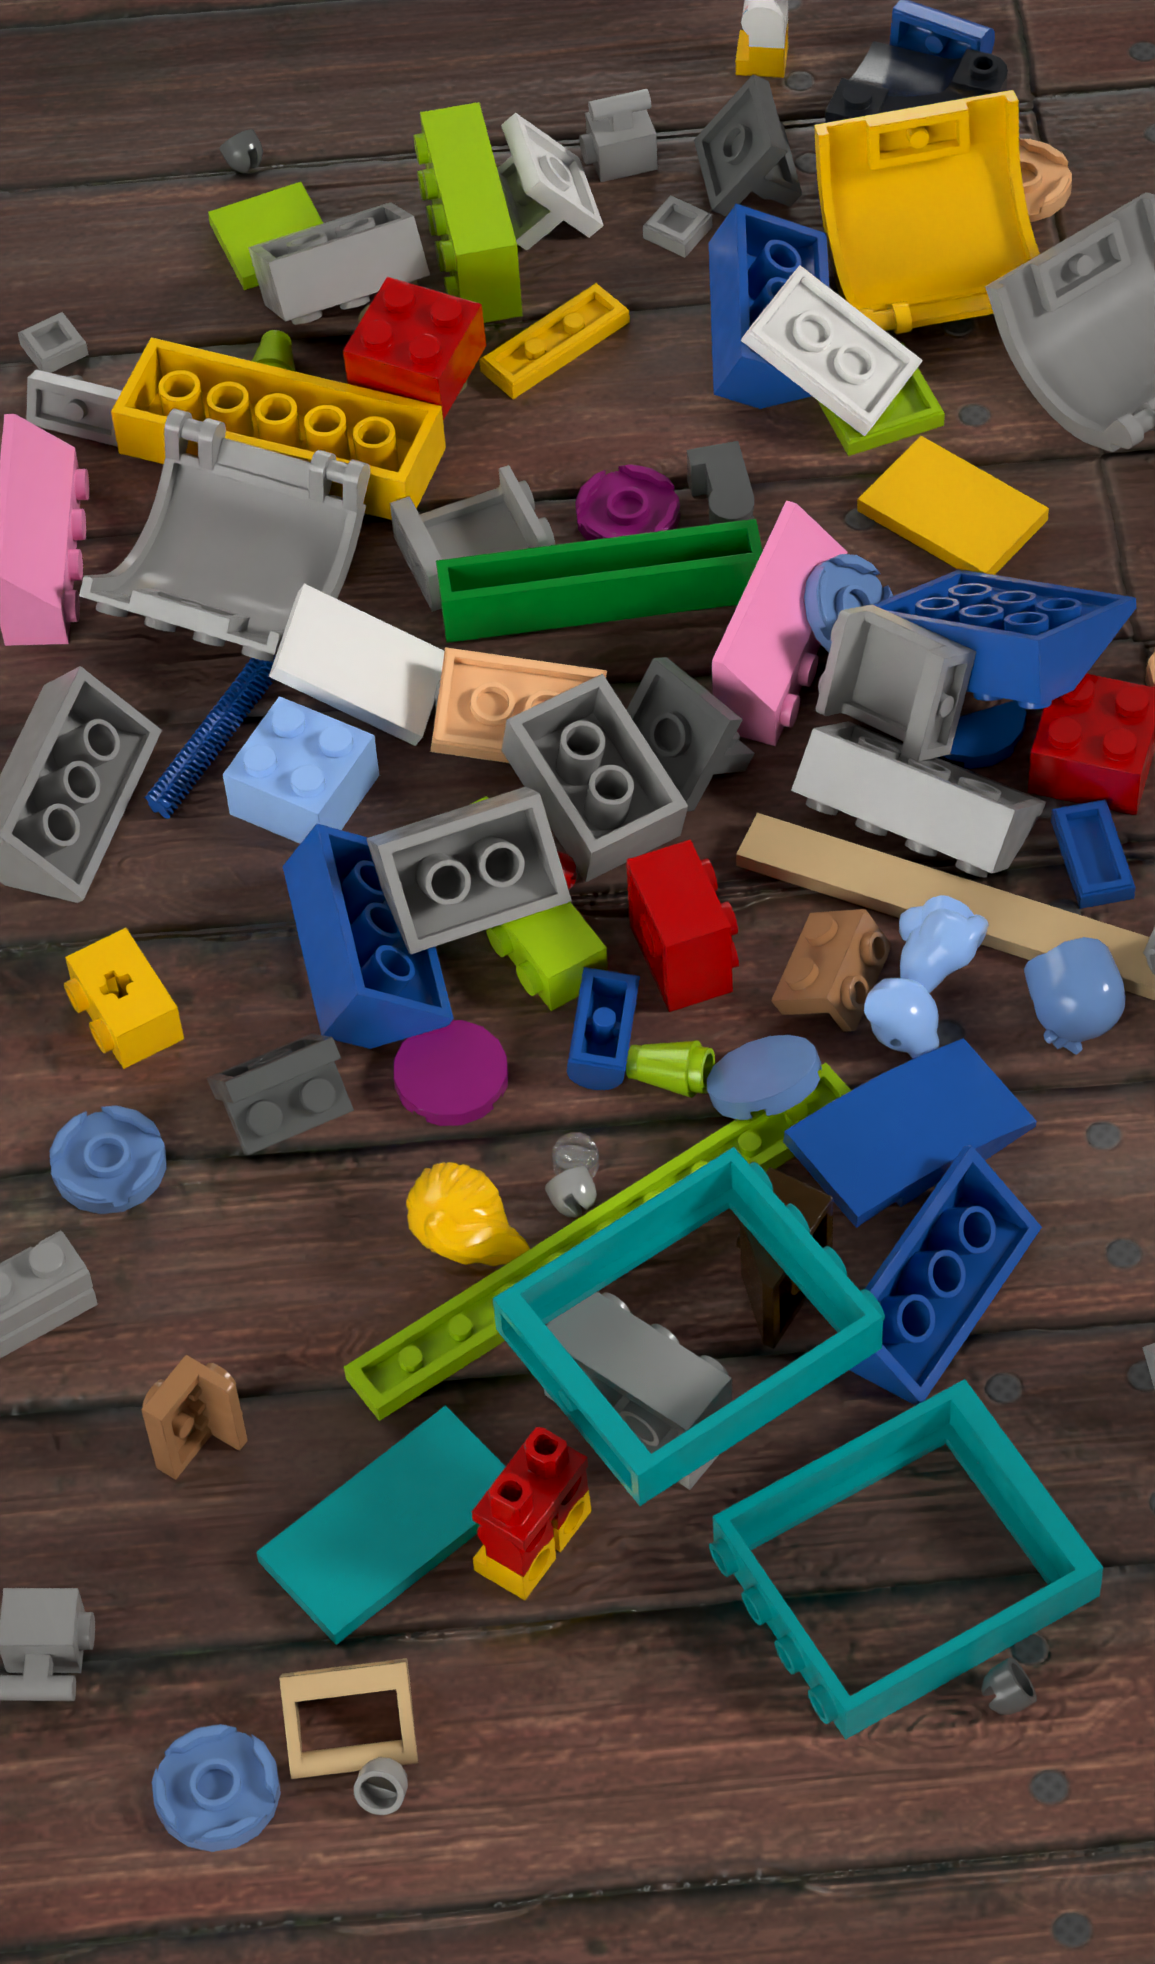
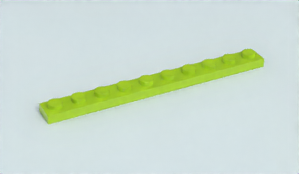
M825 1062L821 1065L822 1070L818 1071L820 1077L818 1085L801 1103L776 1115L767 1116L765 1109L750 1112L753 1119H735L344 1366L346 1380L379 1421L505 1341L496 1330L493 1298L733 1147L749 1164L756 1162L765 1172H767L769 1167L773 1169L779 1167L794 1157V1154L783 1143L784 1131L852 1090Z

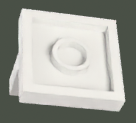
M517 113L513 114L501 125L512 156L502 163L497 170L517 244L525 250L530 249L563 220L590 238L604 225L579 157Z

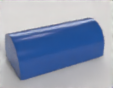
M900 0L893 7L889 45L947 59L961 58L967 49L992 53L995 41V31L993 28L911 0Z
M583 967L567 1064V1075L577 1085L592 1090H609L618 1087L623 1082L640 976Z

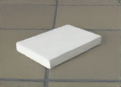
M801 265L798 266L741 339L744 344L863 436H866L923 361Z
M304 584L295 598L269 677L416 746L424 735L435 700L434 695L438 682L441 679L445 651Z

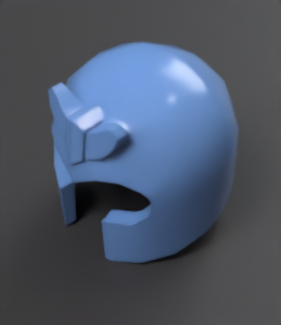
M1083 937L1065 941L1047 953L1038 955L1027 962L1024 973L1029 994L1034 1002L1037 1018L1046 1029L1043 1035L1048 1044L1053 1043L1057 1049L1064 1047L1077 1055L1083 1049L1082 1041L1105 1034L1122 1016L1126 1000L1124 984L1108 946L1100 940Z

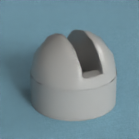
M575 1167L566 1170L552 1178L545 1186V1191L552 1205L567 1217L581 1216L582 1209L580 1205L587 1210L592 1209L597 1197L595 1184L586 1167Z
M378 1757L370 1760L362 1767L354 1784V1796L357 1803L364 1810L376 1815H388L397 1811L402 1805L408 1789L407 1774L402 1765L391 1758Z

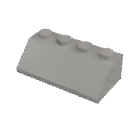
M81 666L43 686L0 774V882L5 886L76 903L84 900L162 732L159 727Z
M849 721L813 728L791 791L808 797L806 805L816 811L837 815L839 810L856 817L855 825L867 832L886 836L887 832L890 831L907 838L905 846L913 851L928 856H937L939 851L956 858L955 866L966 873L987 877L988 872L995 873L1008 869L1045 807L1046 801L938 757L917 762L901 754L903 743Z

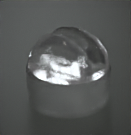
M569 1132L559 1137L552 1151L555 1174L558 1175L575 1167H586L591 1178L595 1176L599 1169V1152L590 1136L581 1132Z

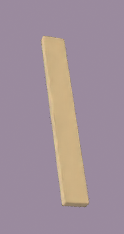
M760 813L756 814L736 854V866L900 918V915L911 907L923 906L932 897L940 895L949 896L967 905L974 915H981L988 921L987 933L981 945L1028 960L1047 953L1065 941L1083 937L1098 939L1108 946L1120 972L1125 991L1155 1000V975L1150 970L1146 956L1143 954L1150 938L1148 936Z

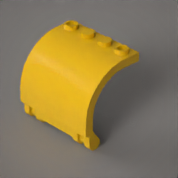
M1014 90L814 125L817 181L824 232L827 234V248L839 296L884 331L893 330L895 334L911 332L912 328L994 314L985 286L1040 255L1032 231L1023 188L1019 151V100Z

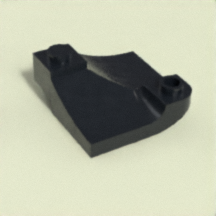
M873 41L867 55L850 79L841 78L825 111V123L1003 92L1007 89V65L1001 58L995 55L967 49L961 58L947 59Z

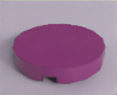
M638 465L618 466L619 471L606 474V471L603 470L594 474L580 488L575 501L578 530L586 541L677 529L681 519L679 496L675 493L674 485L668 477L652 468Z
M453 1020L446 1027L408 1037L403 1041L394 1058L395 1090L402 1105L412 1114L415 1111L418 1115L424 1116L426 1122L438 1126L465 1125L483 1118L494 1109L493 1103L499 1099L501 1093L503 1097L508 1087L507 1056L499 1039L483 1026L464 1020Z

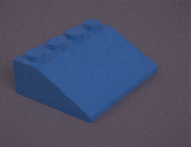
M958 569L873 605L976 651L966 690L967 692H972L975 699L995 701L1005 698L1018 701V706L1021 708L1042 709L1051 706L1053 699L1069 693L1077 687L1135 611L1136 598Z

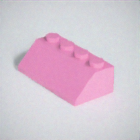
M4 414L0 455V627L5 646L69 644L70 622H78L80 615L79 595L77 590H73L74 581H82L83 577L81 549L76 548L77 540L86 539V516L84 509H80V500L89 499V474L87 469H79L75 447L16 414Z
M786 501L712 659L713 695L743 719L737 729L740 737L776 746L784 726L791 728L794 725L800 706L799 692L802 686H811L817 671L818 655L816 654L821 643L816 639L806 616L804 604L806 581L815 566L837 555L847 554V551L797 503Z

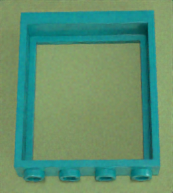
M735 1147L493 1298L496 1330L639 1506L882 1349L883 1321L885 1319L884 1311L876 1297L869 1290L862 1289L860 1291L847 1277L845 1265L839 1255L831 1247L825 1246L822 1248L810 1234L808 1223L799 1209L793 1204L785 1206L773 1192L772 1183L763 1168L756 1162L749 1164ZM730 1208L836 1330L837 1334L651 1454L545 1324Z
M966 1379L714 1515V1542L709 1544L711 1555L722 1574L726 1577L734 1574L744 1589L741 1593L742 1599L752 1619L758 1625L767 1623L776 1636L775 1648L786 1669L791 1674L800 1672L811 1688L808 1690V1696L819 1718L825 1724L833 1721L845 1740L1100 1596L1103 1566ZM946 1444L1048 1585L850 1696L751 1550Z

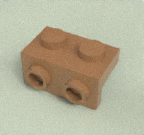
M866 909L810 913L771 1001L782 1015L829 1013L842 1031H855L863 1015L867 995L874 988L887 960L891 943Z
M185 1355L166 1380L160 1379L154 1383L145 1396L141 1410L156 1468L175 1480L211 1435L237 1450H241L248 1441L236 1382L226 1370L217 1364L209 1362L203 1365Z

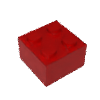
M387 276L343 349L348 384L442 406L444 420L486 347L482 304Z
M1086 674L1073 691L1053 699L1051 706L1043 710L1032 746L1028 793L1079 804L1106 799L1109 810L1137 815L1155 752V687Z
M691 839L626 859L630 927L668 1012L732 993V969L739 967L738 954L732 936L738 934V924L728 901L720 903L715 893L718 890V883L710 860L708 858L700 860Z

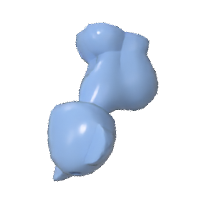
M944 895L932 897L923 906L911 907L900 915L899 934L906 941L900 960V978L881 980L868 993L864 1004V1013L870 1021L872 1031L879 1042L891 1049L908 1053L912 1059L939 1048L937 1034L939 1015L935 1000L929 993L946 976L968 965L974 958L978 947L986 936L989 926L988 921L984 917L977 914L974 915L967 905Z

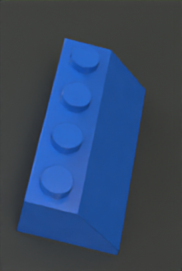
M735 204L709 241L714 395L758 409L812 396L744 344L741 339L799 265L829 287L826 233Z
M317 823L285 862L283 871L321 1035L333 1037L336 1041L372 1049L448 1026L454 1017L436 947L434 946L413 954L408 952L383 894L366 839L367 837Z

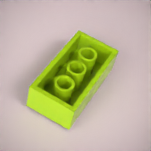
M480 103L420 112L422 133L414 134L413 137L418 164H425L426 169L417 171L422 201L431 200L432 205L426 206L431 236L436 235L441 238L440 241H435L440 272L450 273L449 277H444L446 294L482 304L484 323L523 316L517 242Z

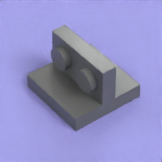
M753 74L694 139L711 210L726 217L734 205L740 204L751 191L763 199H772L789 207L802 195L784 124L779 121L769 81Z
M667 657L653 658L627 708V712L687 803V811H694L713 774L746 771L755 753L739 741L740 735L737 729L743 720Z
M310 1034L207 1077L215 1099L221 1100L224 1103L245 1155L253 1154L354 1111L334 1062L341 1059L333 1037Z

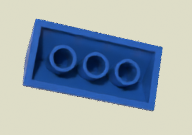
M972 1145L962 1148L865 1288L876 1297L884 1311L882 1349L849 1371L913 1405H918L925 1401L1042 1228Z

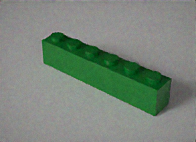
M756 519L436 560L446 643L738 605L763 552Z

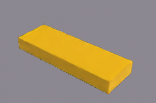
M595 283L479 359L480 372L514 400L630 323L629 309Z

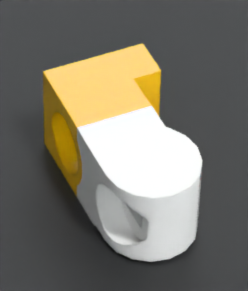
M744 0L741 20L743 30L739 32L735 60L736 75L752 76L754 74L762 77L784 78L788 53V0Z

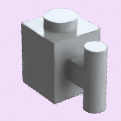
M647 88L588 102L589 112L585 113L586 134L579 136L580 148L585 164L593 163L600 183L658 170L656 132L647 112V109L651 108V98Z
M3 1588L0 1616V1655L7 1673H23V1675H0V1701L75 1700V1675H53V1673H81L83 1650H92L94 1647V1613L85 1612L78 1588Z

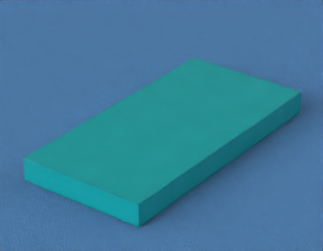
M445 1405L256 1552L258 1562L337 1645L477 1534V1529L480 1525L473 1521L472 1510L506 1466Z

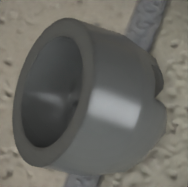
M248 129L234 135L219 148L226 162L232 169L239 172L249 171L250 166L254 169L262 161L263 148L253 129Z
M1008 1658L993 1667L984 1677L981 1688L983 1696L996 1695V1698L988 1706L999 1714L1011 1715L1020 1712L1037 1701L1036 1692L1030 1679L1022 1667L1012 1658Z

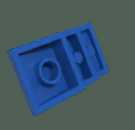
M963 1038L920 1055L835 1099L785 1130L783 1143L822 1189L833 1197V1202L857 1228L894 1202L902 1207L937 1184L964 1146L972 1145L981 1157L987 1160L1035 1128L1037 1121Z

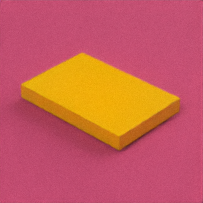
M920 436L857 499L858 512L956 569L993 575L1048 521L1049 513L1048 507L923 436Z

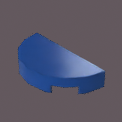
M1012 700L959 717L951 752L943 757L952 761L964 762V768L969 769L992 766L1010 757L1014 752V746L1022 738L1023 731H1025V708L1019 707L1018 701Z

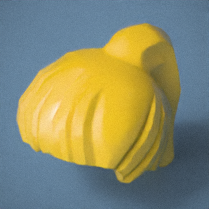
M453 1162L434 1164L431 1169H424L421 1176L415 1181V1185L408 1192L406 1207L408 1209L409 1229L423 1246L431 1249V1252L438 1253L445 1258L464 1265L482 1263L489 1266H497L509 1263L530 1249L525 1239L508 1224L499 1192L481 1170L470 1168L469 1165H459Z

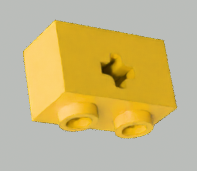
M127 928L65 957L70 980L64 982V988L71 1004L78 1013L85 1010L88 1012L93 1020L89 1023V1027L98 1047L104 1054L112 1050L123 1069L184 1040L177 1005Z

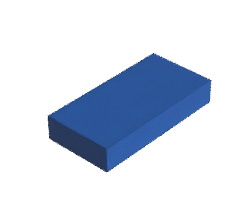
M1106 799L1052 809L1051 823L1079 909L1134 899L1136 887Z

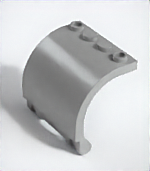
M1145 192L985 286L1004 346L1016 370L1037 401L1069 433L1085 443L1110 452H1114L1121 447L1130 449L1144 440V433L1149 430L1155 432V194Z
M174 408L168 414L164 427L165 461L150 515L139 539L125 560L113 571L107 574L84 575L79 596L96 601V610L101 613L117 617H127L128 611L146 616L144 625L148 627L175 632L176 627L180 626L193 630L192 639L198 642L223 647L225 640L243 645L241 653L245 656L264 661H273L297 593L304 584L333 598H338L353 559L366 509V504H363L370 478V465L354 459L349 463L338 461L335 454L323 450H317L311 462L231 440L225 438L226 426L224 422L211 418H206L203 422L192 419L190 412ZM188 440L198 442V456L186 453ZM332 481L343 484V498L329 494Z

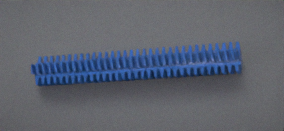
M274 655L273 661L251 658L245 665L239 676L235 678V681L232 682L231 686L209 712L202 724L199 725V728L180 750L181 752L176 755L173 762L170 763L166 771L144 797L149 802L148 805L154 813L159 812L165 819H169V814L172 815L174 813L172 809L176 810L178 808L176 804L180 805L182 803L180 799L184 800V795L189 794L188 790L193 788L191 785H195V780L198 781L200 779L198 775L202 776L204 774L202 771L207 770L206 766L211 765L209 761H214L213 756H218L216 751L220 752L222 750L221 747L226 745L224 742L229 741L228 737H232V733L237 731L235 728L240 727L239 723L244 721L242 718L245 719L247 717L246 714L251 712L250 709L254 708L253 704L258 703L256 699H261L260 695H264V690L269 688L267 685L270 686L272 684L271 681L275 680L269 677L276 655Z

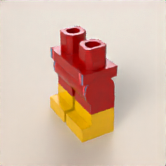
M535 1427L472 1510L473 1521L480 1525L477 1529V1535L483 1543V1546L473 1558L474 1571L524 1601L527 1599L556 1560L555 1550L561 1553L592 1511L586 1473L588 1467L587 1456L569 1447L566 1440L547 1429Z

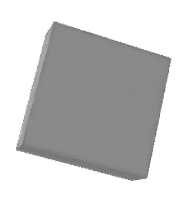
M670 195L643 225V239L685 258L713 227L712 214Z
M63 312L18 332L21 347L41 371L52 373L89 355L85 340Z

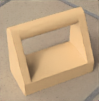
M407 1658L282 1673L280 1676L291 1779L360 1771L366 1763L378 1757L391 1758L401 1765L418 1764ZM396 1689L402 1740L302 1752L299 1701Z

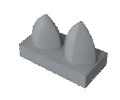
M36 369L27 377L26 420L41 428L117 446L111 410L122 390L86 382L79 375L62 376Z

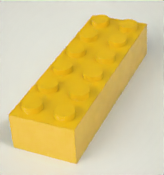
M152 337L111 410L119 454L164 464L165 422L168 414L174 408L190 412L192 419L203 422L206 418H211L224 422L226 426L225 438L311 462L317 450H323L335 454L338 461L349 463L354 459L368 463L370 465V478L363 504H366L365 514L392 520L391 502L410 496L417 509L446 449L442 406ZM188 440L186 453L198 456V442ZM332 481L329 494L343 498V484Z

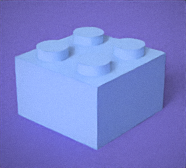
M279 696L223 773L230 815L301 844L317 823L342 830L380 775L375 736Z

